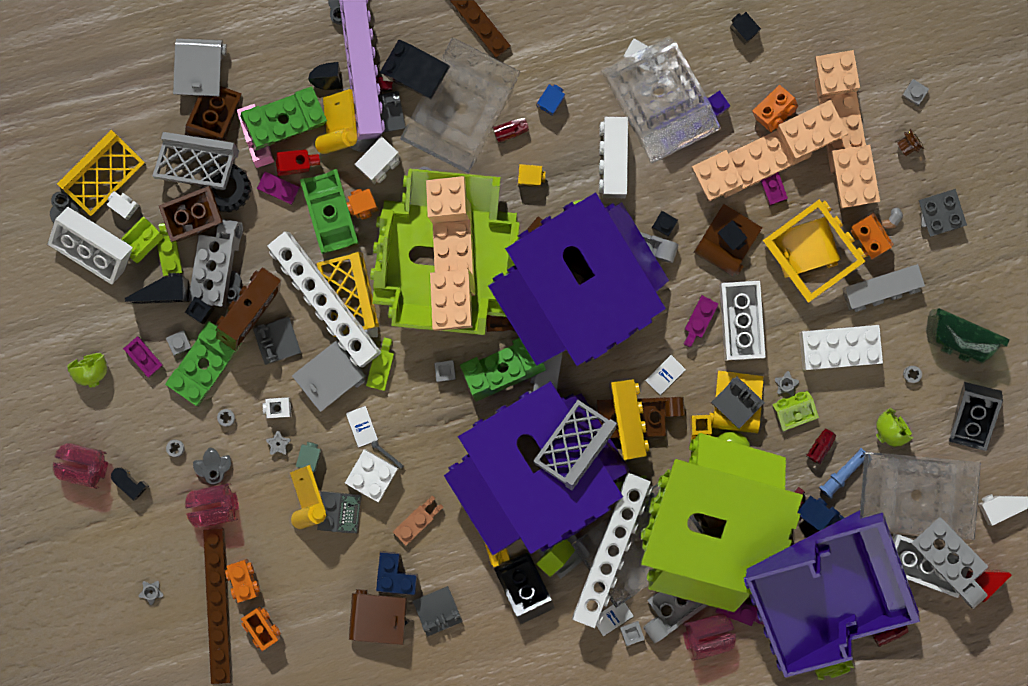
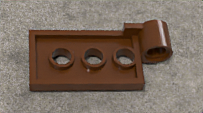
M684 397L637 399L638 402H642L643 413L640 415L641 421H645L646 432L643 433V437L666 436L665 417L684 416ZM613 399L597 400V412L608 420L615 413ZM652 412L660 414L659 422L653 423L650 420ZM618 425L610 438H620Z

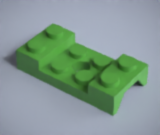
M312 86L267 105L245 110L240 115L241 120L247 126L255 151L323 126L327 122ZM285 115L289 121L286 124H281L278 121V117Z
M334 169L316 177L300 179L321 253L325 254L359 244L346 204L347 201L338 170ZM327 206H332L335 209L334 214L330 217L324 214V209Z
M210 321L205 325L198 336L199 338L181 364L165 383L166 386L195 406L201 404L239 349L238 347L235 351L216 338L217 326ZM203 358L209 361L207 369H201L199 366V362Z
M517 338L512 341L514 345L481 360L475 357L460 364V367L477 402L546 371L544 364L541 363L536 366L521 339ZM508 366L506 372H499L501 367Z

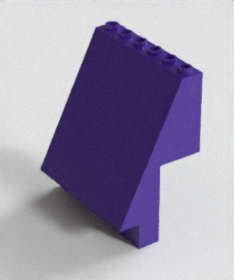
M859 510L747 568L746 577H744L745 586L747 589L750 588L752 593L750 594L753 605H757L758 619L764 623L765 637L771 641V652L777 656L778 670L783 672L785 678L853 660L852 640L920 622L918 607L883 513L863 518Z

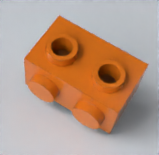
M778 85L752 112L755 119L772 132L788 116L793 115L799 106L795 97L781 85Z
M357 189L351 192V196H348L349 202L346 203L350 214L355 215L357 219L365 220L372 217V213L379 211L370 189L364 191Z
M874 212L852 225L853 230L851 232L856 240L861 241L863 252L866 256H870L871 259L892 248L894 245Z
M248 559L226 566L225 574L227 580L232 583L231 594L234 600L237 599L239 603L259 596L260 587L257 580L254 581V568Z
M259 606L241 618L243 621L241 624L247 633L250 632L254 645L263 651L281 639L279 636L281 632L275 624L272 625L269 621L270 615L265 608L261 609Z

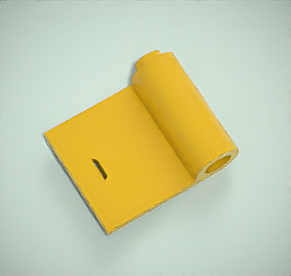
M352 89L324 97V115L327 119L325 124L326 134L316 138L315 146L317 151L321 154H327L354 146L357 142V129Z
M826 217L792 227L773 240L797 274L825 265L828 269L837 266L838 261L841 260ZM782 268L784 277H789L785 270Z
M726 371L717 372L715 398L729 385L733 378L738 377L762 399L764 376ZM714 407L713 413H709L711 415L712 428L756 434L759 432L761 407L740 429L716 407Z
M308 465L290 472L302 508L292 514V525L297 529H304L322 523L325 520L326 511L311 466Z

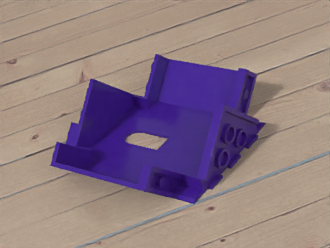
M595 192L576 204L570 202L562 207L564 209L562 213L554 218L548 216L541 220V226L531 232L525 230L517 235L519 239L505 248L515 265L507 269V274L500 273L493 277L494 282L488 285L536 366L565 350L568 351L576 366L584 361L588 363L592 359H596L606 353L615 344L618 345L629 338L637 329L640 331L652 323V318L666 309L656 292L669 279L622 202L617 205L612 203L604 207ZM569 246H574L580 251L594 274L592 278L581 285L577 283L563 259L564 249Z
M550 381L532 393H529V391L519 397L520 400L510 406H502L490 418L484 421L480 419L473 424V428L458 436L468 454L462 458V463L459 464L457 462L448 468L450 471L444 477L492 555L506 549L520 538L530 554L538 549L544 552L573 536L612 510L610 505L623 498L614 482L629 473L630 469L610 438L572 491L564 483L543 469L533 473L517 447V439L525 434L532 436L542 450L577 400L590 407L582 393L576 396L571 394L566 398H561ZM578 407L575 411V418L587 417L586 411ZM598 419L590 420L592 430L602 427ZM588 421L577 423L578 432L589 430ZM574 423L566 424L563 428L564 434L576 433ZM590 434L579 436L581 445L591 442ZM577 436L565 438L567 447L578 446ZM563 439L554 440L552 443L553 450L565 448ZM579 449L568 451L570 461L577 460L580 457ZM566 452L554 453L556 463L567 461ZM552 454L544 455L549 464H553ZM568 465L557 467L558 474L564 478L569 472Z

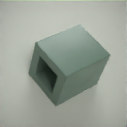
M307 442V445L302 444L296 467L303 468L310 465L312 471L316 472L322 449L318 448L319 444Z

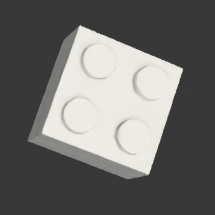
M381 136L355 165L375 185L376 182L381 183L386 178V172L390 168L393 170L400 163V155Z
M364 449L345 484L380 502L399 468Z

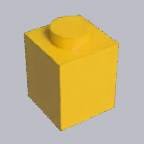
M519 164L518 186L541 187V183H545L546 171H542V166Z

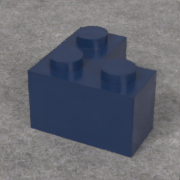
M811 495L797 512L801 514L800 517L818 532L844 519L835 508H827L828 504L821 498L816 500Z
M381 551L376 591L415 595L418 574L399 572L400 553Z

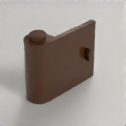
M723 204L693 253L732 277L734 274L739 275L744 267L741 264L743 258L763 227ZM731 220L747 236L746 244L739 250L736 248L732 250L717 233Z
M356 589V593H352L349 640L404 645L407 598L371 595L367 593L368 590Z

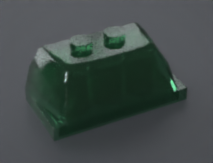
M940 308L931 310L928 316L926 326L928 342L940 347V351L945 354L951 355L954 353L958 355V359L966 363L972 361L981 365L993 358L1000 348L1007 347L1010 341L1006 337Z

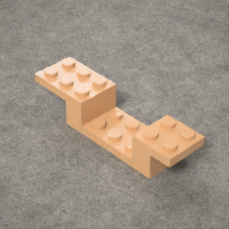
M854 50L816 56L815 63L818 77L815 79L818 103L821 105L831 100L848 132L847 136L826 145L831 174L835 173L840 206L841 208L880 202L871 146L866 145L858 103L857 91L860 89Z
M829 100L779 124L776 131L730 153L725 150L692 166V170L708 202L722 195L724 198H727L760 182L764 178L766 179L777 172H781L810 158L812 152L847 136L848 132L833 103Z
M464 176L426 180L427 213L429 220L433 224L435 272L430 273L432 329L434 331L472 328L471 296H475L471 203L466 197V180Z

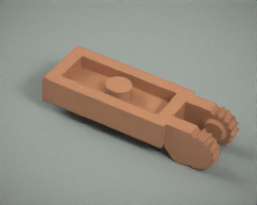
M433 496L422 506L420 505L393 531L405 546L443 508L440 504L431 514L425 510L428 505L434 502L435 498Z

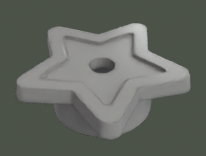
M789 371L783 377L775 378L776 383L779 385L778 394L787 392L791 396L794 395V387L799 383V380L791 378Z
M280 431L276 432L274 438L266 439V442L271 446V455L277 452L284 455L287 454L286 445L291 439L283 438Z
M145 581L142 582L143 591L138 595L140 598L147 599L149 604L152 605L156 598L163 597V593L159 590V581L152 584Z

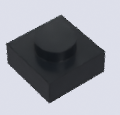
M661 211L652 228L669 237L678 219Z

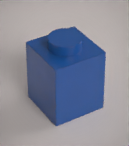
M549 84L537 102V107L553 116L565 98L564 90L555 84L553 86Z

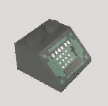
M321 491V499L326 511V517L322 523L318 524L317 530L357 533L362 495Z

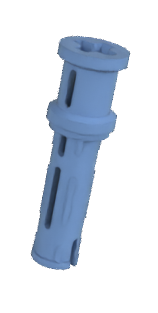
M860 448L837 473L831 474V478L823 486L821 485L819 489L829 499H832L833 494L840 487L843 488L845 486L847 478L870 456L867 453L865 454V451Z

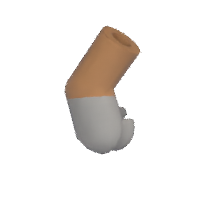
M893 208L889 219L879 222L884 230L895 228L902 220L903 213L899 208Z

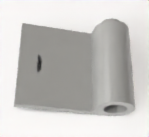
M176 39L174 95L220 96L221 59H223V55L226 56L227 45L223 44V40Z
M338 340L292 375L320 412L353 386L358 388L365 382L363 378L366 375L358 365L355 366L349 358L350 355L339 346Z

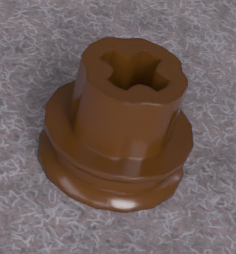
M911 128L908 133L904 132L905 137L897 142L905 156L914 151L919 153L920 149H925Z

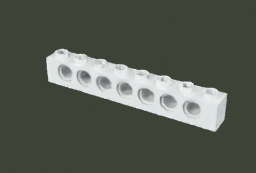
M283 232L267 245L274 260L278 259L282 265L280 266L282 271L286 275L291 276L293 279L292 284L297 290L301 289L305 295L303 296L304 300L310 306L313 305L316 309L315 314L321 321L324 320L328 325L326 327L331 335H336L339 339V346L344 351L347 350L351 355L349 358L355 366L364 367L382 353L290 232ZM288 250L292 252L290 260L285 258V253ZM299 265H302L304 269L301 275H298L296 271ZM311 280L315 282L313 290L308 288V283ZM322 295L327 299L326 304L323 306L319 302ZM334 310L338 312V318L335 321L331 318V313ZM345 325H347L350 329V332L347 336H345L342 332V329ZM357 340L361 343L359 351H356L354 348V343Z
M627 473L620 491L623 498L615 504L572 616L573 620L595 628L596 624L600 625L603 618L601 610L609 602L610 595H608L610 587L614 588L616 584L617 569L621 570L624 563L622 555L624 551L628 552L631 544L629 537L637 529L638 522L635 521L638 514L642 515L645 504H643L645 496L649 497L652 490L651 481ZM633 490L639 492V499L637 501L629 499V493ZM624 509H631L632 517L628 520L622 517ZM618 527L625 529V535L621 538L615 536V530ZM612 545L618 547V553L615 556L608 554V548ZM603 564H610L611 572L603 574L601 566ZM602 582L605 586L602 592L594 591L595 583ZM591 600L596 601L598 604L597 608L593 611L587 609V603Z

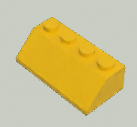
M634 379L611 382L623 460L647 456L646 452H649L648 440H644L643 433L646 432L645 421L640 419V414L643 413L642 402L637 401V395L640 394L639 384L635 383Z

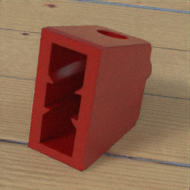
M306 149L277 152L275 157L277 175L281 177L309 172L310 166L320 165L319 154L308 155ZM296 160H301L303 164H298Z

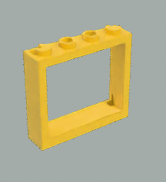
M820 199L763 240L808 303L866 262L863 259L866 255L862 249L854 247L852 244L855 241L849 232H843L840 228L843 226L842 222L837 216L832 217L829 213L832 210L826 201L821 202ZM819 208L857 261L811 293L773 240Z

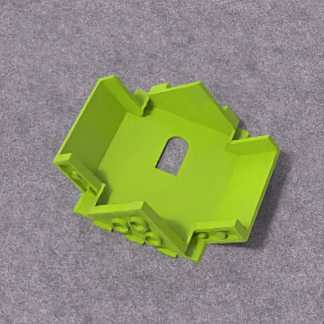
M409 169L408 176L404 175L403 187L407 188L406 193L403 192L402 202L384 200L381 216H377L376 227L380 228L378 242H374L373 254H377L375 268H371L370 280H374L372 304L390 306L388 318H392L391 326L433 330L430 273L435 272V267L413 263L409 258V253L414 247L434 248L433 224L429 220L427 213L426 180L461 176L465 177L466 197L471 203L475 296H471L473 327L441 331L485 335L487 315L507 317L488 285L494 282L493 277L500 273L507 274V269L515 265L505 248L517 241V235H519L520 222H516L517 213L498 211L501 177Z
M699 433L690 442L689 450L691 451L689 462L675 459L672 469H668L658 480V487L660 489L658 495L651 500L649 525L641 533V540H643L642 548L645 550L641 565L653 568L647 574L649 590L735 612L752 594L750 588L747 589L744 582L747 568L790 547L792 540L789 538L792 535L793 529H796L801 515L797 512L803 495L785 490L786 457ZM701 513L726 520L721 539L690 530L687 524L689 517L692 514Z

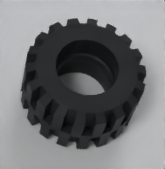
M235 164L232 165L229 177L236 181L237 188L235 193L229 198H221L216 194V188H211L218 209L221 212L237 211L250 198V180L247 174ZM211 166L209 168L210 170L207 173H212L213 171L217 170L218 167ZM219 173L211 179L214 183H218L223 178V175Z

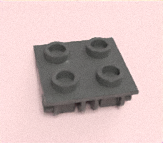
M399 91L378 95V101L382 103L380 117L384 121V132L405 129Z
M956 189L918 200L930 237L967 226Z
M289 317L266 325L263 324L253 329L265 365L301 353Z
M736 377L730 381L729 385L711 403L740 429L765 402L743 381Z
M448 586L413 600L427 637L463 622Z

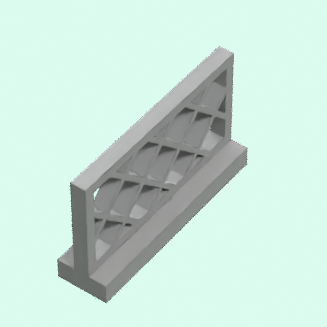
M167 132L162 133L161 140L163 143L152 175L154 179L203 187L211 186V188L225 190L234 158H238L239 149L234 143ZM167 148L175 149L176 153L167 159L165 156ZM188 151L194 154L193 157L186 161L181 156ZM209 154L212 159L202 164L199 158ZM180 157L183 163L173 169L170 162ZM222 157H228L227 163L220 167L217 160ZM197 160L200 166L190 171L187 165ZM215 162L218 169L208 174L205 168ZM168 164L171 171L166 174H159L161 168ZM186 167L189 173L183 177H178L176 172ZM203 170L206 177L196 180L194 175ZM219 173L223 175L221 184L214 183L211 178Z
M577 400L533 463L564 483L572 491L615 432L617 423L611 419L608 420ZM580 407L585 410L587 417L576 419L575 411L577 408ZM598 419L604 423L600 429L592 430L590 420ZM588 421L589 430L578 432L577 423ZM574 423L576 433L564 434V426ZM590 434L591 442L581 445L579 436ZM577 436L578 446L567 447L565 438ZM563 439L565 448L553 450L552 443L554 440ZM579 449L580 457L577 460L570 461L568 451ZM566 452L567 461L556 463L554 453ZM552 454L553 464L545 465L540 461L543 455ZM568 465L569 472L565 478L558 474V466Z

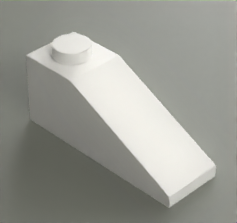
M991 494L982 498L983 502L978 504L987 524L993 526L1028 509V496L993 497Z

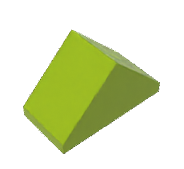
M566 539L551 547L536 564L551 577L568 561L576 548Z

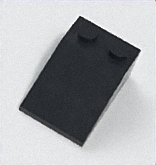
M398 40L380 73L390 81L432 99L450 66L419 48Z
M169 273L168 277H162L127 296L125 302L130 304L189 302V280L180 275V273Z
M964 382L949 442L987 451L1003 402L1002 391Z
M529 552L494 568L520 625L555 608Z

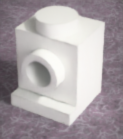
M114 191L108 197L109 202L107 205L127 220L131 218L140 206L135 201L130 203L132 199L124 193L119 195Z
M291 398L265 399L263 415H266L267 418L292 417ZM277 404L281 407L279 412L274 410V406Z

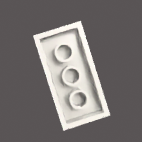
M604 117V121L600 122L599 136H603V141H600L599 155H603V160H600L599 174H603V179H600L599 193H602V198H626L628 117Z
M69 207L55 219L47 244L110 284H113L125 271L133 249L126 242Z
M760 281L721 283L719 287L724 360L765 358Z
M879 325L802 331L799 333L803 371L883 363Z
M894 533L892 539L907 579L958 598L959 594L911 544L914 540ZM950 554L947 560L951 564H956L959 561V557ZM969 568L962 570L961 575L966 578Z

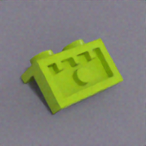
M142 217L121 240L133 247L130 258L138 264L164 236L151 222Z
M808 391L798 392L795 396L780 399L772 404L782 431L819 418L814 400Z

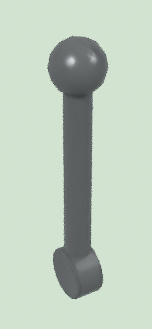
M377 441L371 443L373 448H377L401 469L404 467V465L380 447Z

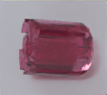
M65 443L56 451L54 457L87 465L88 468L62 462H53L54 476L59 480L97 489L99 487L96 485L100 478L104 479L107 472L108 462L105 461L104 456L107 453L102 450Z
M226 483L193 490L187 494L185 509L221 502L219 507L187 513V518L192 526L200 528L238 520V518L235 519V510L239 509L236 492L232 493L228 486L232 484Z
M718 614L683 624V626H686L683 638L686 649H690L694 658H691L692 661L729 652L735 647V633L721 634L734 630L732 622L726 615Z

